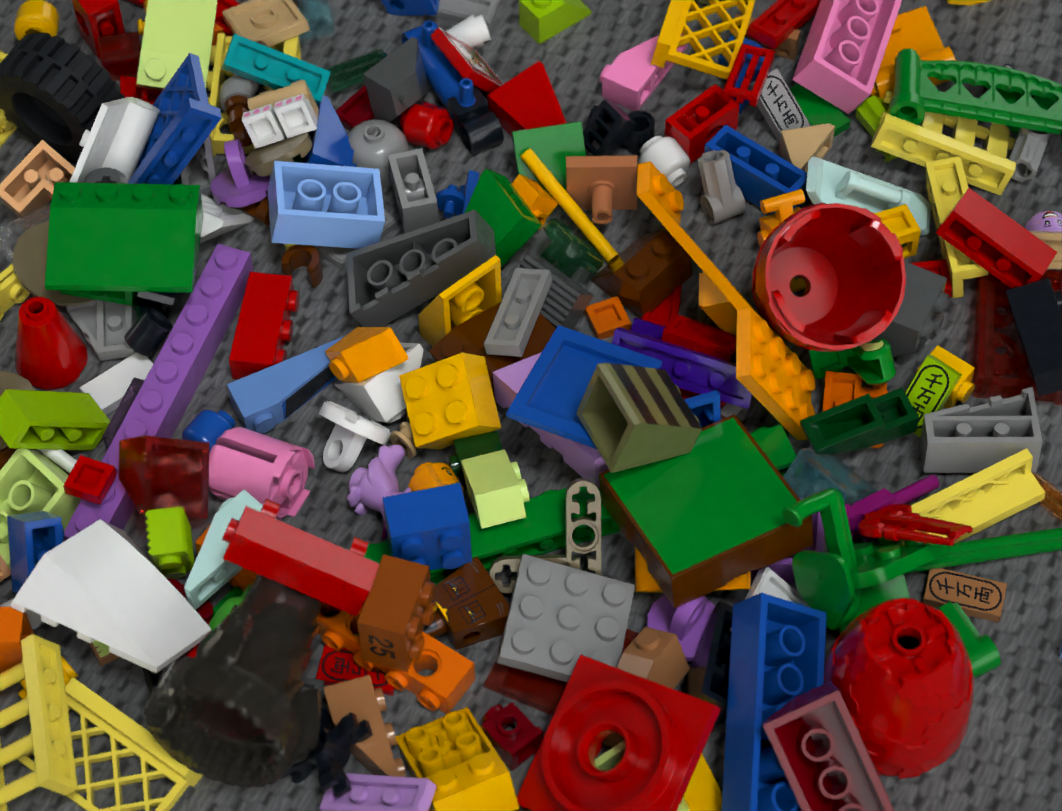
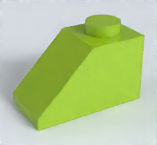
M519 0V25L538 44L543 43L592 14V11L581 0Z

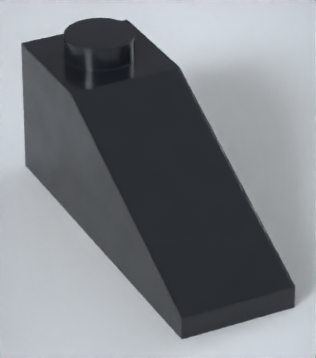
M721 600L713 610L682 688V693L715 704L721 709L712 731L727 719L731 649L730 629L732 627L733 607Z

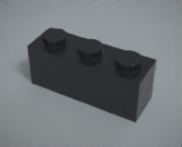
M1049 278L1005 290L1010 312L1038 396L1061 391V291H1053Z

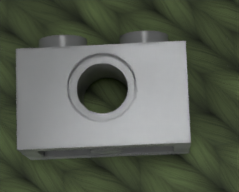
M422 148L389 154L390 182L404 233L439 222L437 199Z

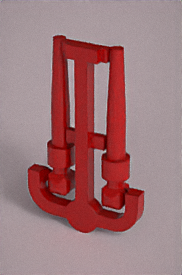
M891 504L877 511L866 513L864 519L858 523L859 534L862 536L879 539L884 536L886 540L899 541L901 539L953 546L955 540L965 533H971L973 530L972 526L921 517L918 513H912L911 505ZM928 533H935V534L947 535V537L937 536V535L928 534Z

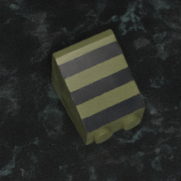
M614 363L597 364L576 412L611 473L690 453L702 430L698 418L692 413L682 397L678 386L674 384L664 369Z

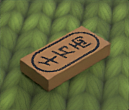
M942 568L930 569L922 603L933 608H939L949 602L959 603L966 615L999 623L1007 583Z

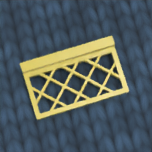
M72 678L65 686L68 712L72 709L80 715L81 730L71 732L72 740L82 738L83 757L74 758L75 767L84 765L86 784L78 785V790L66 796L84 810L136 811L145 809V811H152V807H157L155 811H170L189 785L194 787L203 777V774L193 762L75 678ZM88 721L96 727L88 729ZM102 734L110 736L111 752L91 755L89 737ZM118 743L126 749L118 750ZM34 750L17 759L31 771L35 770V762L30 759L34 755ZM135 755L139 757L142 773L121 777L119 758ZM112 760L114 779L93 782L91 764ZM148 764L157 771L149 772ZM167 777L175 783L166 797L151 799L149 780ZM143 782L144 801L123 805L122 785ZM114 787L116 806L103 809L95 807L94 791ZM86 792L87 800L78 793Z

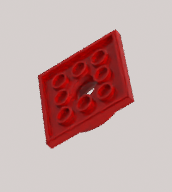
M580 654L517 795L518 805L530 811H677L721 709L715 704ZM611 734H620L626 746L622 760L616 767L610 770H599L595 765V757L601 751L602 740Z

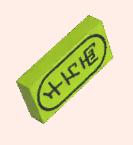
M927 355L906 391V395L919 417L917 431L914 434L920 438L924 414L942 410L962 376L961 373L933 355Z

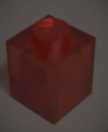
M138 31L98 37L102 68L104 67L110 73V78L113 81H120V75L137 77L142 46Z

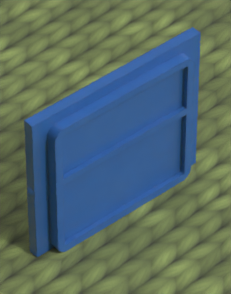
M558 325L507 410L506 417L597 449L576 414L597 364L614 363L661 369L663 361Z

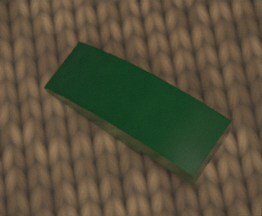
M901 387L873 399L870 394H866L800 420V425L815 454L822 455L862 449L917 431L919 417Z

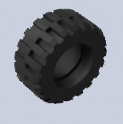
M49 33L26 35L24 38H21L0 63V109H3L6 118L18 127L17 130L32 139L34 144L38 145L43 140L65 160L77 163L84 148L79 145L86 129L91 131L102 103L125 98V95L120 93L121 88L116 81L110 78V73L104 67L101 68L96 63V59L90 54L86 55L82 52L81 48L77 45L65 42L64 38L59 36L51 37Z

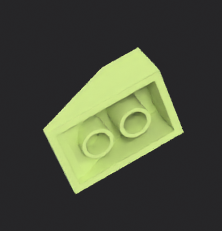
M148 0L136 88H147L154 91L163 90L189 53L199 56L206 88L217 0Z
M17 449L0 470V555L10 570L7 516L46 511L62 518V525L65 531L81 501L80 498L65 493L63 485L69 475L56 463L35 449Z

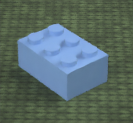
M274 161L268 185L271 243L360 249L380 242L385 224L379 169Z

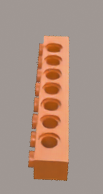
M210 526L195 542L198 554ZM245 568L229 580L233 587L237 585L243 592L249 584L253 585L262 592L259 600L268 610L277 613L279 610L290 616V620L297 628L304 632L312 630L319 634L322 641L333 650L339 652L344 648L354 653V661L367 671H372L376 667L385 672V680L398 691L407 689L417 696V700L430 711L439 709L445 714L451 712L475 681L474 662L425 632L421 635L425 638L421 656L418 660H412L408 672L363 661L359 636L355 635L358 632L357 621L363 606L358 615L354 616L308 595L294 597L299 591L269 578H263L262 575ZM330 611L339 612L332 617L324 616V614ZM425 669L435 671L433 674L429 676H422L418 674L420 671Z

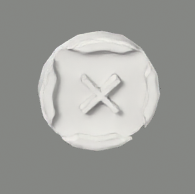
M324 401L319 411L320 415L336 423L325 445L323 461L328 468L338 472H346L354 465L367 438L386 445L391 434L390 430L373 420L369 421L363 418V416L357 415L356 412L331 401Z

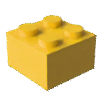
M459 353L399 375L415 447L439 450L454 445L453 440L484 434L501 428L484 356Z

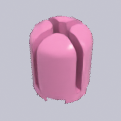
M236 427L226 430L217 439L216 445L211 448L206 461L205 476L210 491L219 499L226 501L231 497L237 496L242 490H246L262 505L266 498L281 504L276 518L282 520L286 515L295 517L309 496L310 490L304 489L308 477V467L315 469L314 456L309 449L247 428Z

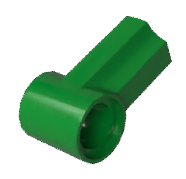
M949 602L938 608L958 630L970 657L974 679L1000 667L1001 658L994 642L987 635L980 636L959 603Z

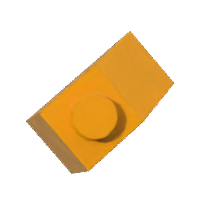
M357 327L324 351L330 360L329 368L335 377L343 382L360 383L409 359L391 327Z

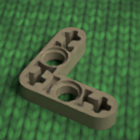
M579 478L572 481L565 492V555L529 556L580 569L579 555L572 557V551L583 554L595 551L594 557L587 555V566L589 570L594 571V574L601 575L600 491L591 480ZM584 486L589 494H594L593 499L586 501L587 515L595 512V517L592 519L581 516L571 519L572 513L580 515V505L578 500L572 499V495L578 494L579 487ZM584 524L592 527L594 538L589 544L578 545L573 541L572 533L577 526ZM522 555L501 556L490 565L489 575L501 593H513L516 576L510 578L509 584H503L501 577H495V573L502 572L503 565H510L512 572H518Z

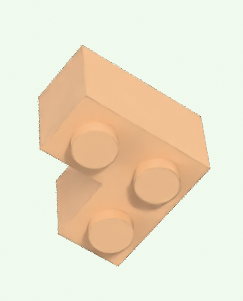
M41 140L0 183V200L20 219L28 223L52 199L55 182H69L75 167L45 141Z

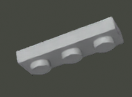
M515 268L484 342L488 355L522 357L553 281L550 270Z

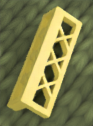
M960 156L925 162L926 189L936 231L968 189ZM938 235L943 260L946 259L953 288L952 297H963L964 279L988 276L989 272Z
M1026 448L911 505L912 513H918L921 517L972 526L973 530L971 533H965L954 541V543H958L1044 500L1045 491L1031 472L1033 456ZM928 533V534H933V535H937V536L947 537V535H941V534H935V533Z

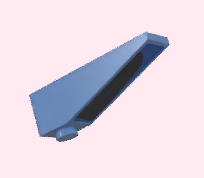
M343 337L227 384L230 403L243 428L258 433L269 432L275 425L282 423L333 382L337 377L330 370V360L324 351Z

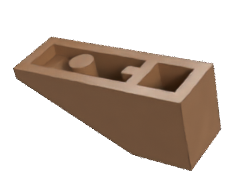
M644 627L625 649L617 666L618 669L672 689L677 686L690 669L677 635L649 627ZM614 733L604 738L602 744L614 747L624 739L620 734Z

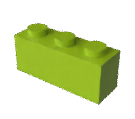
M5 389L0 396V436L10 449L92 450L96 448L112 424L89 393Z

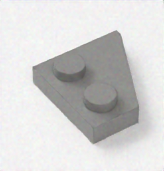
M93 300L83 305L64 306L100 361L126 358L136 353L124 338L127 331L132 327V306L100 300Z

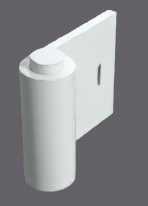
M134 97L102 103L91 131L86 129L79 145L84 148L69 182L83 183L85 177L90 172L105 167L117 169L129 180L135 172L160 110L150 103Z

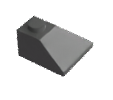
M414 37L410 38L363 74L374 119L390 122L429 91L418 41Z

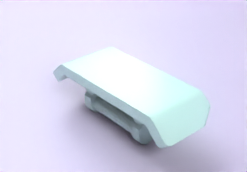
M815 156L808 160L806 191L814 205L820 203H840L866 208L872 213H877L906 204L921 229L920 236L929 233L931 204L921 194Z

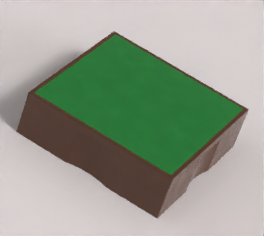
M735 414L703 427L690 453L611 473L608 469L598 474L603 506L625 538L642 554L649 573L674 609L725 586L728 582L744 573L765 568L813 546L812 515L805 518L800 527H793L784 519L782 510L785 507H791L800 501V498Z

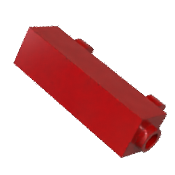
M267 498L260 512L246 506L239 521L231 518L222 538L223 541L229 543L222 559L354 616L358 615L371 591L379 567V563L364 557L369 545L368 542L354 537L349 550H346L275 518L281 504Z

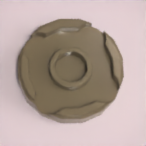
M308 132L291 138H287L285 134L284 140L256 148L250 152L245 159V165L251 175L257 174V176L262 177L271 175L274 161L294 162L293 157L299 153L301 157H305L312 149L313 142Z

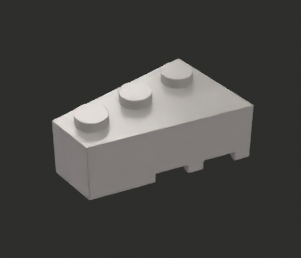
M1033 387L1022 389L1021 395L1002 399L1001 395L989 398V403L971 408L967 403L924 414L919 444L923 473H978L1026 448L1033 456L1031 472L1036 473L1043 442Z

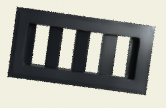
M604 98L583 130L585 151L588 150L593 156H611L637 124L615 102ZM611 119L614 121L612 127L608 124ZM602 130L607 133L605 139L600 135ZM594 140L601 145L598 150L591 144Z

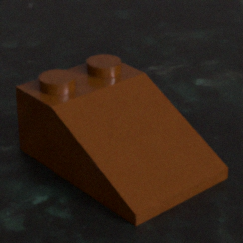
M501 302L457 325L432 347L429 352L436 362L459 353L484 356L495 399L492 372L541 353L556 328L541 313H539L522 357L488 355L486 353L484 342Z

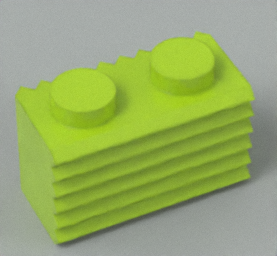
M184 507L148 510L144 515L146 517L147 540L149 542L147 544L149 548L148 554L152 563L167 579L185 577L186 572L191 571L193 568L194 554L191 526Z

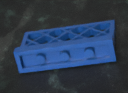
M191 53L188 54L153 103V106L158 108L160 113L135 172L128 180L129 184H173L221 120L220 108L209 105L199 56Z

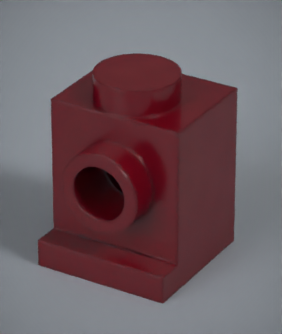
M513 702L504 708L501 704H497L490 708L483 717L484 723L481 724V729L500 758L512 771L537 753L543 739V731L539 726L535 727ZM510 725H512L515 728L511 731L505 730Z

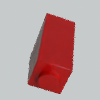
M537 61L487 95L489 111L491 110L495 113L501 127L510 136H512L511 131L567 123L545 67L540 61Z

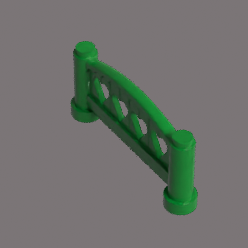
M910 48L901 50L895 57L894 97L890 101V115L919 125L925 117V111L1044 131L1061 135L1062 147V84L1027 72L997 65L968 61L921 60L917 52ZM929 77L939 80H950L954 85L946 92H941L930 81ZM962 83H969L973 86L981 85L986 87L988 91L980 98H975ZM996 89H1003L1007 92L1015 91L1020 93L1022 97L1014 104L1006 102ZM1030 95H1037L1040 98L1050 97L1056 103L1048 110L1041 109Z

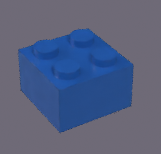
M460 483L382 497L387 540L392 557L427 565L430 570L440 568L455 569L465 563L472 562L470 522Z

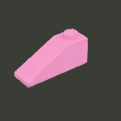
M659 35L620 53L611 65L607 64L600 75L603 98L631 111H637L642 107L675 64L666 61L664 68L651 64ZM688 44L677 47L676 51L683 53Z

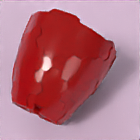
M820 203L808 206L784 219L771 231L758 251L752 270V293L755 305L762 318L766 320L774 332L789 342L809 350L825 352L842 351L870 342L890 325L897 316L904 299L906 271L902 254L903 248L896 235L891 233L882 223L881 218L866 208L840 203ZM795 276L801 277L806 283V292L801 297L795 296L790 290V282Z
M911 598L888 600L869 608L855 618L835 640L824 663V684L831 681L839 689L878 775L897 776L899 779L918 777L922 773L944 763L959 748L967 733L973 703L974 674L970 657L958 630L941 610H936L930 605L920 603L918 600Z

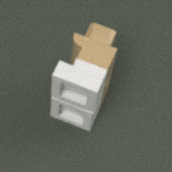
M302 79L291 83L289 86L274 91L268 90L260 93L258 96L249 98L247 100L249 111L244 112L241 119L256 149L284 140L285 134L287 138H291L316 130L319 109L306 81Z

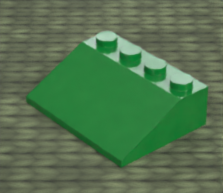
M55 182L50 205L45 290L193 293L203 224L200 185Z

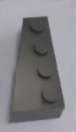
M472 210L346 253L350 315L363 327H383L435 297L496 255L494 230L476 210Z

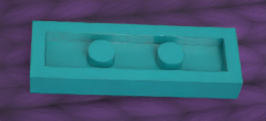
M234 34L231 38L221 69L275 90L303 79L306 81L317 106L321 103L331 73L328 70L237 34Z

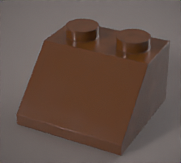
M664 231L643 235L637 238L591 280L611 297L618 296L621 304L638 316L643 317L648 311L649 313L653 311L678 286H681L692 276L690 255L675 238Z

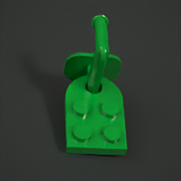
M833 488L815 493L782 510L784 519L793 527H800L805 518L820 511L829 553L809 550L800 551L793 557L792 568L798 593L811 608L826 612V626L831 630L845 625L855 618L860 608L862 588L890 581L948 553L946 545L901 539L899 541L886 540L884 536L871 542H861L853 545L842 494Z

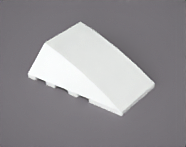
M101 519L45 553L11 604V608L22 613L29 609L40 614L42 622L55 628L60 623L77 631V638L88 643H92L95 640L109 646L110 653L154 673L159 672L209 637L212 631L184 596L167 580L126 532Z

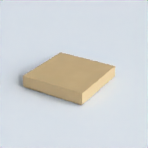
M250 0L222 12L224 22L233 34L252 41H263L267 47L310 31L308 21L292 0Z

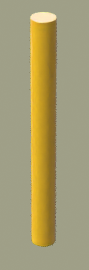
M531 148L526 150L520 158L609 264L619 254Z

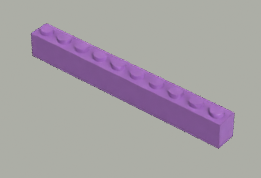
M217 244L193 289V293L189 296L101 461L115 466L117 471L116 478L101 505L81 499L64 531V541L99 519L124 530L243 301L249 272H254L251 253Z

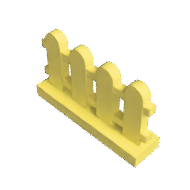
M887 90L883 102L888 103L890 108V101L894 97V91ZM888 109V113H882L879 120L880 125L872 140L871 147L925 167V162L960 156L967 183L1000 196L1015 172L1016 162L1006 158L1007 149L1012 150L1015 139L1009 137V128L1002 124L992 123L988 129L977 125L978 120L925 111L923 121L920 125H916L890 115ZM943 125L953 128L952 138L942 134ZM975 137L985 140L984 150L974 146Z

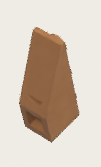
M370 675L323 687L333 728L350 712L356 714L358 723L365 719L370 724L373 735L362 742L351 745V754L372 775L406 777L402 758L394 759L391 747L397 746L392 723L384 724L381 712L387 711L381 687L374 689Z

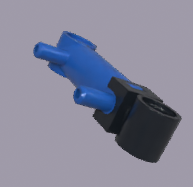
M425 21L421 26L403 32L401 34L402 44L412 37L417 39L426 78L449 112L450 118L453 120V128L458 136L461 137L468 152L472 155L504 142L501 124L495 113L491 110L489 111L488 102L479 88L473 89V81L469 78H463L431 39L430 35L438 28V25L434 21Z

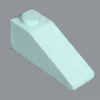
M242 490L237 496L227 499L220 506L184 586L187 600L195 610L243 569L239 565L222 559L229 544L223 541L222 538L231 518L239 521L246 506L259 512L261 511L263 505L246 490Z

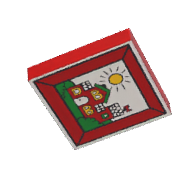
M439 27L430 35L433 42L463 78L471 79L473 85L489 94L503 85V82L474 47Z

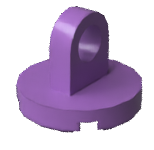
M234 139L224 142V150L229 168L219 173L212 180L210 189L215 202L219 205L225 202L227 207L231 208L249 206L260 202L267 197L266 191H268L271 175L265 177L257 176V174L251 175L245 165L246 156L240 140Z
M663 595L653 603L647 615L646 627L676 634L686 660L692 662L715 605L703 595L674 609L667 597Z

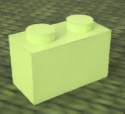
M505 449L461 460L467 492L481 529L526 518L524 502L530 501L525 479L521 478L517 461L510 462Z

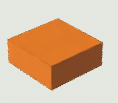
M618 296L588 305L584 311L598 339L602 340L613 336L615 329L618 327L631 330V321Z

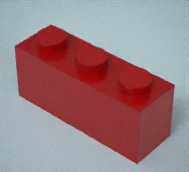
M970 188L967 189L935 232L1011 289L1039 281L1057 254L1054 249Z
M249 272L229 357L232 379L239 380L287 360V351L283 349L285 341L290 342L292 339L293 320H290L291 312L298 311L300 293L294 290L292 276Z

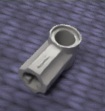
M1027 128L1019 129L1009 160L1016 162L1012 179L1024 182L1025 180H1033L1035 178L1052 133Z
M712 150L703 153L701 158L697 160L704 189V195L701 196L700 201L704 214L708 213L712 219L709 221L710 224L714 225L745 213V199L740 188L735 184L730 154L725 150Z

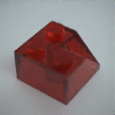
M140 436L119 440V480L141 515L145 516L144 514L148 510L184 507L189 521L208 519L209 443L155 436Z

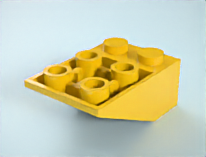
M468 707L449 712L444 717L422 726L413 727L407 732L395 736L398 748L412 778H426L437 786L428 811H515L519 809L510 772Z

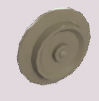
M49 220L31 226L18 238L12 253L15 275L27 291L36 297L48 298L59 306L83 305L94 300L61 294V290H45Z

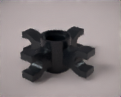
M309 700L297 708L300 720L306 728L298 739V751L276 761L279 776L283 778L291 774L293 783L298 784L304 781L311 771L318 768V780L321 789L326 791L332 787L334 795L341 797L352 789L349 779L343 770V767L350 758V746L368 739L373 733L369 722L364 719L358 723L356 714L352 712L344 716L338 725L330 730L328 711L323 707L316 711L314 703Z

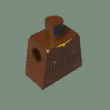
M478 557L473 558L471 563H466L435 586L432 602L437 603L435 618L431 626L425 625L423 632L433 638L445 633L455 650L503 635L509 604Z

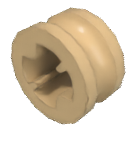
M408 422L401 423L399 431H393L389 436L392 445H401L404 448L405 456L408 459H413L416 456V449H423L415 447L411 425Z

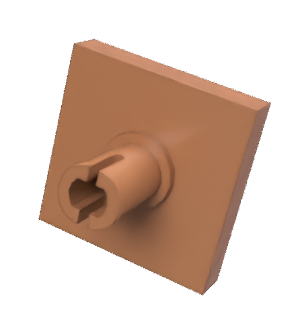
M637 155L566 156L567 192L582 210H592L593 222L597 224L611 222L613 218L612 210H637Z

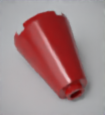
M33 297L26 300L21 305L18 313L15 367L18 375L29 380L33 386L47 391L61 389L75 382L81 376L80 373L88 362L85 343L50 299Z

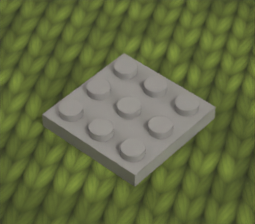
M523 554L518 567L497 663L564 682L569 681L580 654L617 668L622 655L635 585Z

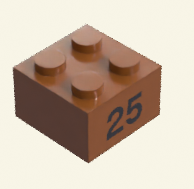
M383 554L371 591L366 598L357 621L363 661L408 672L412 660L420 658L425 640L424 636L421 635L425 625H432L437 609V603L432 602L435 583H432L430 580L429 566Z

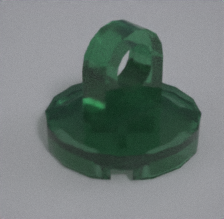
M555 217L551 218L543 227L545 233L553 242L540 256L551 264L558 261V269L571 278L580 267L596 274L604 265L603 258L584 238L575 237L571 233V227Z

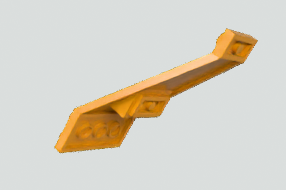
M651 161L638 164L637 196L703 270V273H699L698 306L722 331L737 336L736 379L796 440L808 439L800 425V420L815 415L813 405L811 404V391L815 389L813 372L800 361L797 354L793 353L784 343L783 339L770 328L766 320L760 316L680 226L681 211L684 209V200L681 192L670 184L665 174L661 173Z

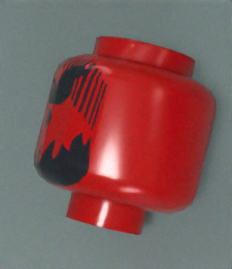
M426 101L415 102L409 109L403 112L400 119V125L403 128V134L406 136L407 141L410 144L426 149L435 150L445 145L453 133V120L450 118L446 108Z

